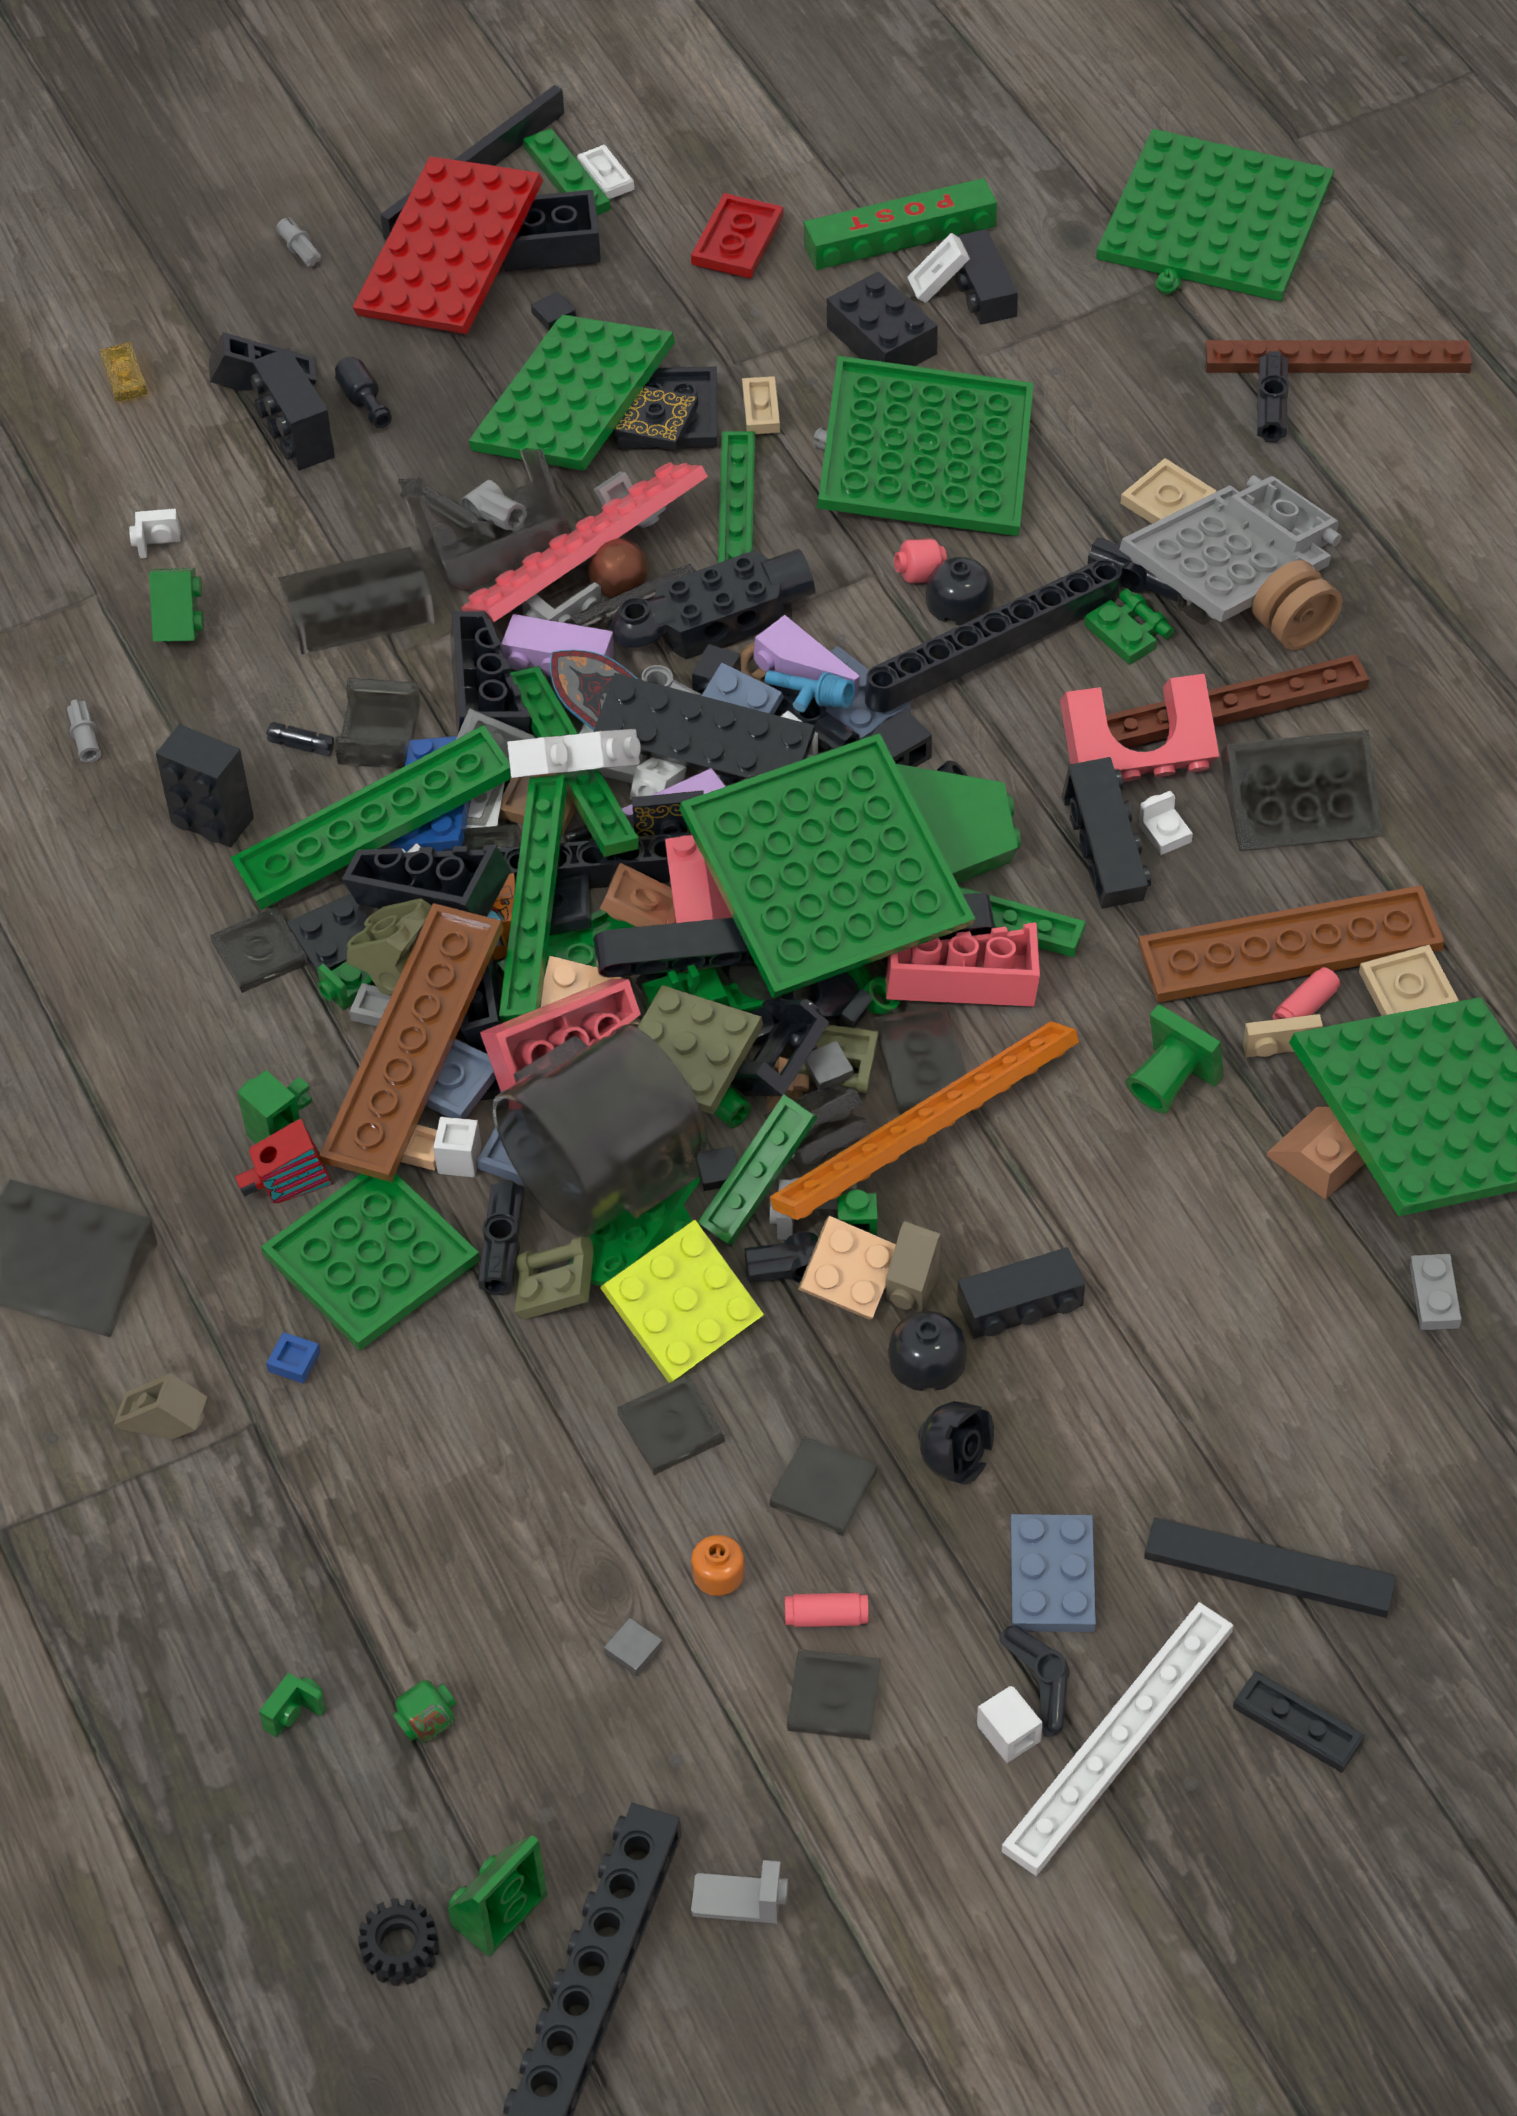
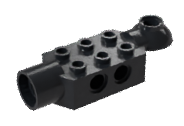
M799 548L771 559L754 550L657 585L653 599L646 601L641 597H631L624 600L620 604L619 609L613 614L609 628L610 631H613V639L617 643L633 648L647 646L657 641L666 631L669 645L674 649V653L684 659H689L703 654L708 644L722 647L763 632L785 615L786 604L815 594L814 580L807 560Z

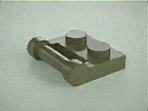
M827 1025L816 1043L817 1048L837 1041L853 1068H859L858 1074L853 1073V1077L832 1086L854 1088L857 1093L868 1094L878 1045V1031ZM803 1064L797 1074L807 1075L809 1082L815 1083Z
M588 1236L575 1237L569 1244L538 1253L528 1251L517 1255L516 1265L519 1271L515 1313L525 1320L588 1302L593 1262V1244ZM574 1258L573 1264L538 1274L539 1268Z

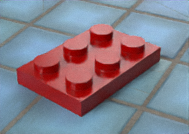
M724 193L691 254V265L752 278L784 216L783 206Z

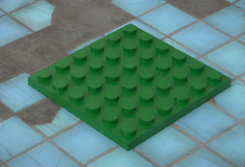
M1152 129L1097 247L1096 259L1159 274L1164 269L1170 268L1177 271L1181 279L1282 302L1333 180L1334 169Z
M837 356L817 508L1018 536L1021 524L1034 383Z
M880 733L685 800L680 804L679 810L772 998L972 926L975 921V917Z
M1481 997L1293 1033L1289 1044L1398 1217L1517 1191V1050Z

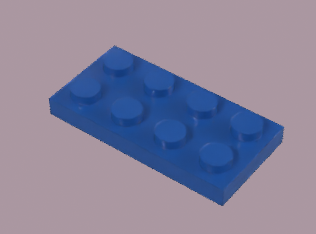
M457 736L410 740L405 766L456 740ZM471 800L390 842V849L403 848L408 852L416 843L420 847H433L435 851H452L453 846H463Z

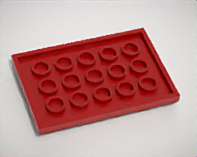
M430 156L352 307L356 315L467 334L543 183L540 173Z

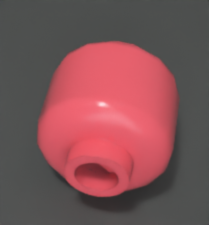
M933 538L908 539L902 543L900 551L894 555L895 570L897 573L901 572L903 579L910 584L927 583L929 575L939 563L947 559L945 548L940 546Z

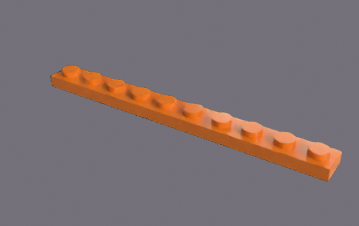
M1050 1021L770 1196L773 1210L796 1220L809 1216L814 1209L829 1200L839 1197L844 1190L855 1183L866 1180L870 1177L871 1173L888 1163L896 1161L901 1154L914 1146L923 1144L927 1141L928 1137L939 1130L953 1125L957 1119L971 1110L980 1108L985 1101L998 1093L1007 1091L1012 1084L1025 1076L1034 1074L1038 1071L1039 1067L1050 1060L1064 1055L1066 1050L1079 1043L1076 1029Z

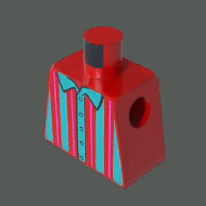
M302 1119L291 1123L251 1146L249 1154L255 1167L235 1176L244 1197L265 1188L273 1203H281L333 1185L325 1164L320 1160V1152Z

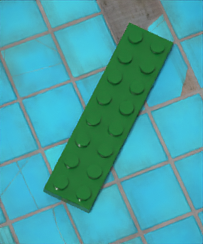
M485 725L230 858L258 907L262 910L350 864L357 850L378 849L512 779L510 762Z

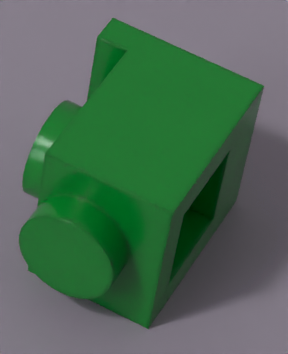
M855 1189L848 1194H841L837 1197L838 1220L847 1224H869V1230L863 1231L877 1236L876 1193H866L863 1190Z

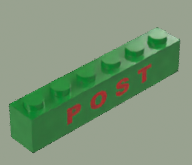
M985 178L804 221V247L815 269L820 270L943 240L951 233L957 236L996 227L997 201Z

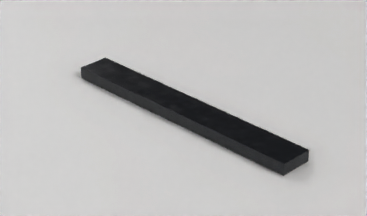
M556 85L552 86L454 160L492 166L497 165L524 144V138L541 132L565 114L563 89ZM411 192L380 214L383 239H388Z

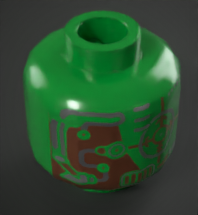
M424 1679L396 1699L397 1711L392 1715L411 1742L417 1738L419 1741L427 1743L454 1724L455 1715L451 1708L457 1702L444 1683L435 1687L431 1681Z

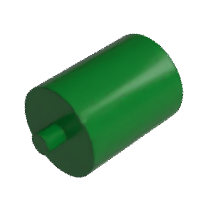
M729 1086L714 1115L729 1128H736L749 1116L752 1106L735 1089Z

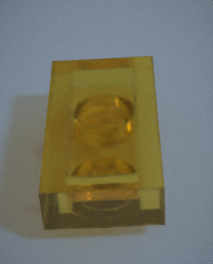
M131 342L99 349L116 402L148 394Z

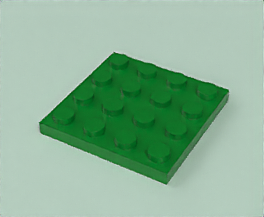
M396 1173L392 1182L364 1174L358 1175L261 1246L262 1255L359 1351L480 1261L479 1252Z

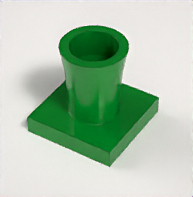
M1158 1004L1150 1014L1153 1050L1155 1052L1125 1080V1084L1131 1094L1146 1107L1155 1112L1166 1114L1191 1073L1213 1087L1219 1083L1224 1075L1221 1041Z

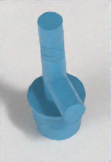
M768 670L765 675L766 684L800 691L793 703V707L800 712H805L814 695L819 706L835 708L838 706L848 708L855 696V684L852 680L844 679L827 671L822 673L819 680Z

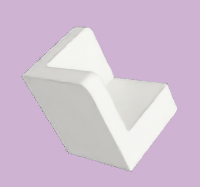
M440 1117L433 1147L437 1172L445 1175L475 1177L477 1159L482 1147L478 1120Z
M1009 1686L978 1706L977 1725L1006 1763L1041 1742L1042 1721L1013 1686Z

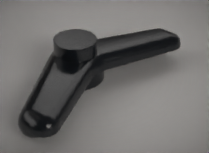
M1008 1626L1000 1633L999 1640L1032 1669L1039 1679L1042 1732L1047 1737H1052L1061 1732L1064 1727L1067 1680L1070 1674L1067 1660L1061 1653L1020 1628Z

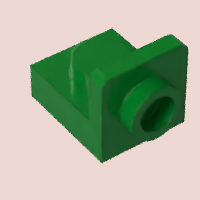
M347 961L333 971L324 964L317 968L319 977L317 986L321 995L329 1002L333 1000L342 1010L353 1004L362 983L376 986L368 972L347 964Z
M288 1672L259 1710L263 1730L277 1738L285 1726L290 1727L297 1720L301 1711V1705L321 1716L326 1710L321 1687L307 1677L299 1679Z

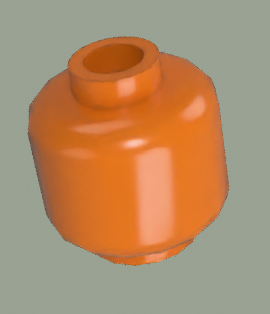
M712 1535L705 1537L697 1543L692 1551L691 1569L694 1582L698 1588L712 1596L731 1594L739 1588L744 1579L745 1561L742 1548L734 1539L726 1535Z

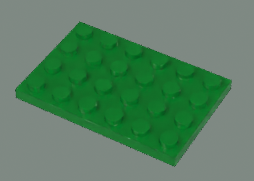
M561 315L468 440L471 450L585 471L675 344L673 332Z

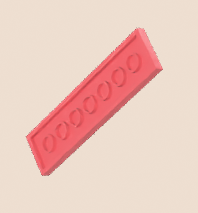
M667 463L659 467L654 472L655 477L649 481L643 480L628 489L630 494L621 500L616 498L602 506L603 512L595 517L589 516L579 521L575 525L577 529L569 535L562 534L549 542L550 548L542 553L535 552L527 556L522 561L523 566L516 571L509 570L499 575L495 579L497 583L489 589L482 588L468 597L470 602L462 606L461 610L485 611L489 615L491 622L497 621L594 555L604 543L619 538L706 479L708 476L702 465H688L687 463L680 465Z

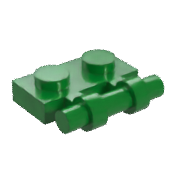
M1126 588L1119 595V599L1125 604L1124 606L1119 607L1110 600L1085 615L1084 625L1128 665H1131L1156 649L1155 635L1160 634L1167 640L1174 634L1175 630L1168 624V619L1161 612H1154L1147 606L1145 598L1140 594H1134ZM1139 616L1146 623L1140 626L1133 618Z

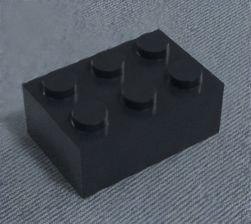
M593 190L536 195L504 259L505 270H524L601 262L599 230Z
M879 271L826 299L827 328L860 359L916 366L937 355L938 325Z
M289 347L252 360L254 375H251L250 379L254 391L258 395V399L254 401L259 416L261 418L266 417L268 420L267 425L273 439L279 438L280 447L285 459H291L298 471L335 458L328 410Z
M179 724L155 753L171 823L179 829L190 830L202 835L210 842H219L232 847L254 819L241 750Z

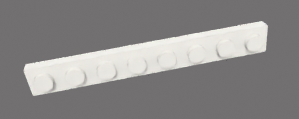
M1199 1602L1002 1844V1853L1037 1876L1230 1636L1233 1624Z

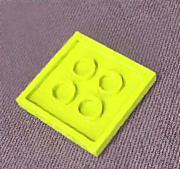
M693 1220L600 1287L669 1384L764 1315L696 1220Z

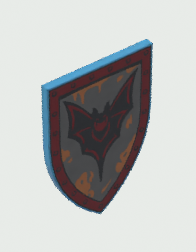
M574 649L551 652L550 672L556 694L563 705L574 716L594 731L614 673L633 678L636 677L613 659L596 652Z

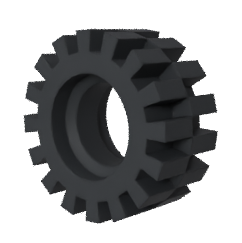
M396 1898L391 1899L392 1907L386 1908L384 1902L377 1904L378 1913L374 1914L370 1910L365 1915L367 1923L361 1922L359 1931L361 1936H358L362 1960L366 1964L367 1971L371 1976L376 1973L377 1980L385 1983L386 1978H390L392 1986H399V1979L405 1978L407 1985L414 1983L413 1975L418 1974L422 1979L427 1975L425 1967L433 1968L436 1963L434 1955L439 1954V1939L431 1914L427 1915L426 1908L421 1904L415 1908L413 1900L406 1899L405 1905L402 1906L399 1903V1899ZM396 1929H407L415 1936L413 1948L402 1955H390L382 1948V1942L386 1934Z

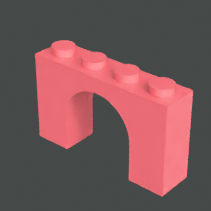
M1205 674L1170 678L1163 686L1169 720V734L1166 743L1162 747L1149 752L1130 750L1122 746L1113 737L1107 724L1101 687L1066 692L1060 699V706L1070 763L1075 764L1111 757L1114 769H1120L1123 782L1140 779L1141 774L1154 772L1155 777H1164L1175 774V769L1188 768L1189 772H1201L1210 769V765L1219 757Z

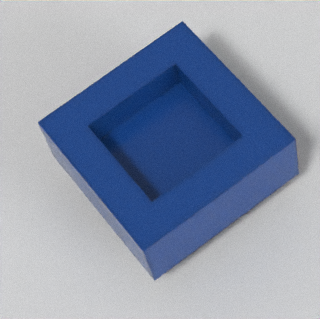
M283 1332L266 1363L268 1372L304 1384L320 1354L319 1344Z

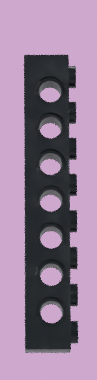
M633 1802L626 1817L619 1816L613 1832V1840L616 1843L612 1853H605L598 1870V1878L601 1880L597 1891H590L587 1895L582 1915L586 1917L581 1931L575 1929L571 1935L567 1948V1955L570 1956L565 1970L559 1968L555 1975L551 1994L555 1996L550 2009L543 2008L539 2015L535 2033L539 2035L534 2049L527 2048L523 2055L519 2073L523 2076L518 2089L511 2088L507 2095L503 2109L504 2115H574L682 1836L680 1817ZM635 1851H644L648 1854L641 1860H633L628 1857ZM619 1889H629L633 1891V1893L626 1898H617L613 1896V1894ZM605 1927H614L618 1930L616 1934L610 1937H603L597 1934ZM589 1966H599L603 1969L596 1976H586L582 1973ZM574 2005H583L588 2008L585 2013L579 2016H572L566 2013ZM561 2044L572 2048L564 2056H555L550 2053L555 2046ZM542 2085H552L556 2088L555 2092L547 2097H541L534 2093Z

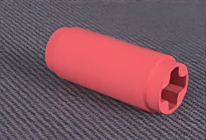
M1326 967L1315 971L1276 1008L1272 1015L1273 1020L1313 1015L1337 992V989L1340 987V980L1337 975Z
M818 1593L785 1596V1625H793L794 1627H836L868 1624V1595H859V1593Z

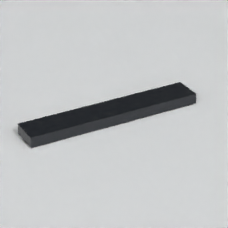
M1156 1517L1153 1520L1144 1559L1384 1618H1387L1396 1579L1395 1575Z

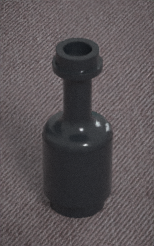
M346 357L340 360L335 367V379L349 401L357 406L365 405L369 411L368 420L376 428L388 426L392 420L391 412L387 406L380 405L377 401L378 384L365 364L355 357Z

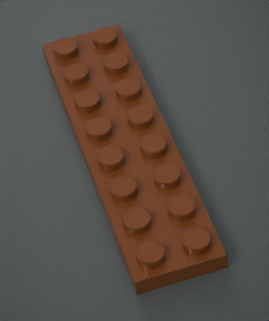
M1422 885L1138 937V948L1157 1003L1312 975L1322 967L1332 971L1360 966V963L1430 945L1433 952L1443 951L1444 939Z
M433 903L319 1154L322 1163L392 1182L504 927L501 920Z

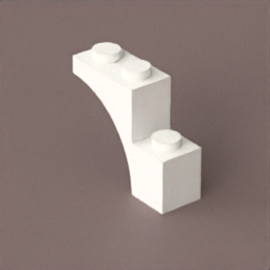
M636 729L599 731L507 742L511 778L640 764L639 754L641 747L636 735Z

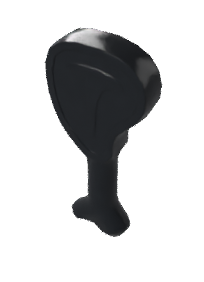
M847 972L809 985L812 1002L819 1007V1014L827 1021L838 1019L844 1009L859 993L857 983ZM807 1027L803 1028L801 1032L793 1033L790 1036V1042L793 1047L797 1048L807 1031ZM816 1044L812 1051L818 1049Z

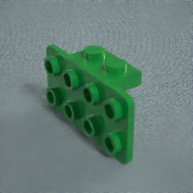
M644 1163L637 1168L588 1236L593 1244L590 1284L604 1285L693 1221L683 1204L700 1182V1177L696 1171ZM574 1258L570 1261L568 1265L573 1264Z

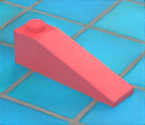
M688 835L665 839L676 923L732 918L693 836Z

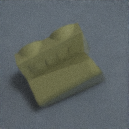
M420 898L384 906L374 912L364 922L365 929L348 941L347 964L368 972L382 994H392L432 905Z

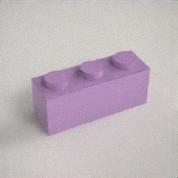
M516 614L512 615L501 643L502 655L504 659L507 658L510 669L519 671L539 666L542 673L550 677L551 652L573 649L586 650L602 654L611 659L615 655L613 631Z

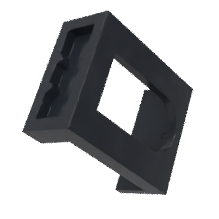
M804 998L800 1000L781 999L763 1002L762 1006L775 1016L778 1021L753 1061H743L731 1082V1085L743 1095L783 1096L829 1024L819 1014V1007ZM807 1027L805 1035L779 1074L772 1067L790 1040V1036Z

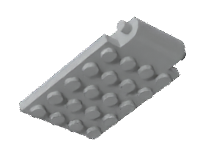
M1253 475L1247 482L1248 488L1240 492L1229 485L1122 538L1119 550L1129 556L1135 564L1141 565L1153 573L1159 581L1167 583L1181 593L1184 599L1192 601L1206 611L1209 617L1223 622L1251 607L1258 589L1265 580L1278 568L1287 563L1304 560L1309 562L1317 571L1329 566L1331 555L1321 548L1328 543L1332 546L1338 545L1342 535L1336 532L1339 524L1338 520L1277 478L1270 476L1261 480Z

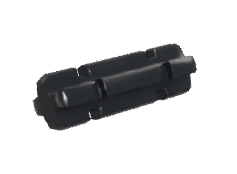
M271 722L267 729V740L271 743L281 745L282 742H285V746L313 752L314 749L316 754L330 756L335 746L334 737L320 733L319 736H316L317 732L294 726H288L287 729L285 724Z

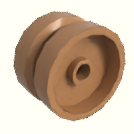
M1297 560L1278 568L1265 580L1253 600L1252 613L1266 629L1271 630L1273 636L1286 649L1293 651L1313 644L1330 629L1341 611L1343 599L1340 592L1330 582L1323 580L1321 574L1309 562Z

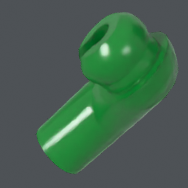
M1171 268L1164 269L1158 275V279L1155 282L1157 290L1164 295H1169L1179 290L1182 285L1178 272Z

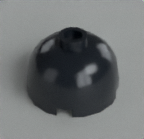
M968 557L949 558L939 563L929 575L926 587V605L929 612L938 620L945 622V618L949 620H956V625H962L990 612V606L994 600L993 580L988 570L978 561Z
M928 1310L915 1312L901 1320L893 1330L888 1348L889 1365L893 1375L905 1386L918 1391H922V1387H935V1391L942 1390L955 1383L965 1370L967 1347L963 1332L946 1315Z
M953 1401L937 1407L927 1417L919 1429V1446L923 1462L935 1475L945 1480L966 1485L974 1481L981 1474L987 1463L979 1461L984 1454V1450L991 1451L994 1443V1424L989 1411L981 1409L982 1407L974 1404Z

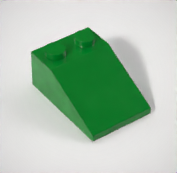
M533 1835L506 1846L498 1856H490L481 1866L478 1873L479 1876L468 1887L462 1886L459 1888L449 1902L448 1913L451 1926L488 1957L499 1948L548 1895L539 1840Z

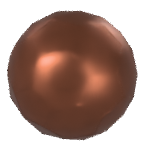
M617 538L604 543L588 560V575L591 584L594 582L601 586V595L610 599H626L635 595L642 589L648 578L649 564L645 553L636 543L624 538Z

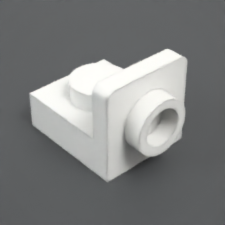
M176 509L135 512V526H130L129 528L132 547H138L140 558H147V544L181 542V531Z
M651 757L635 768L630 799L632 800L631 797L653 795L684 780L686 767Z
M1172 791L1151 796L1140 805L1139 827L1160 855L1192 842L1193 833L1174 809L1175 795Z

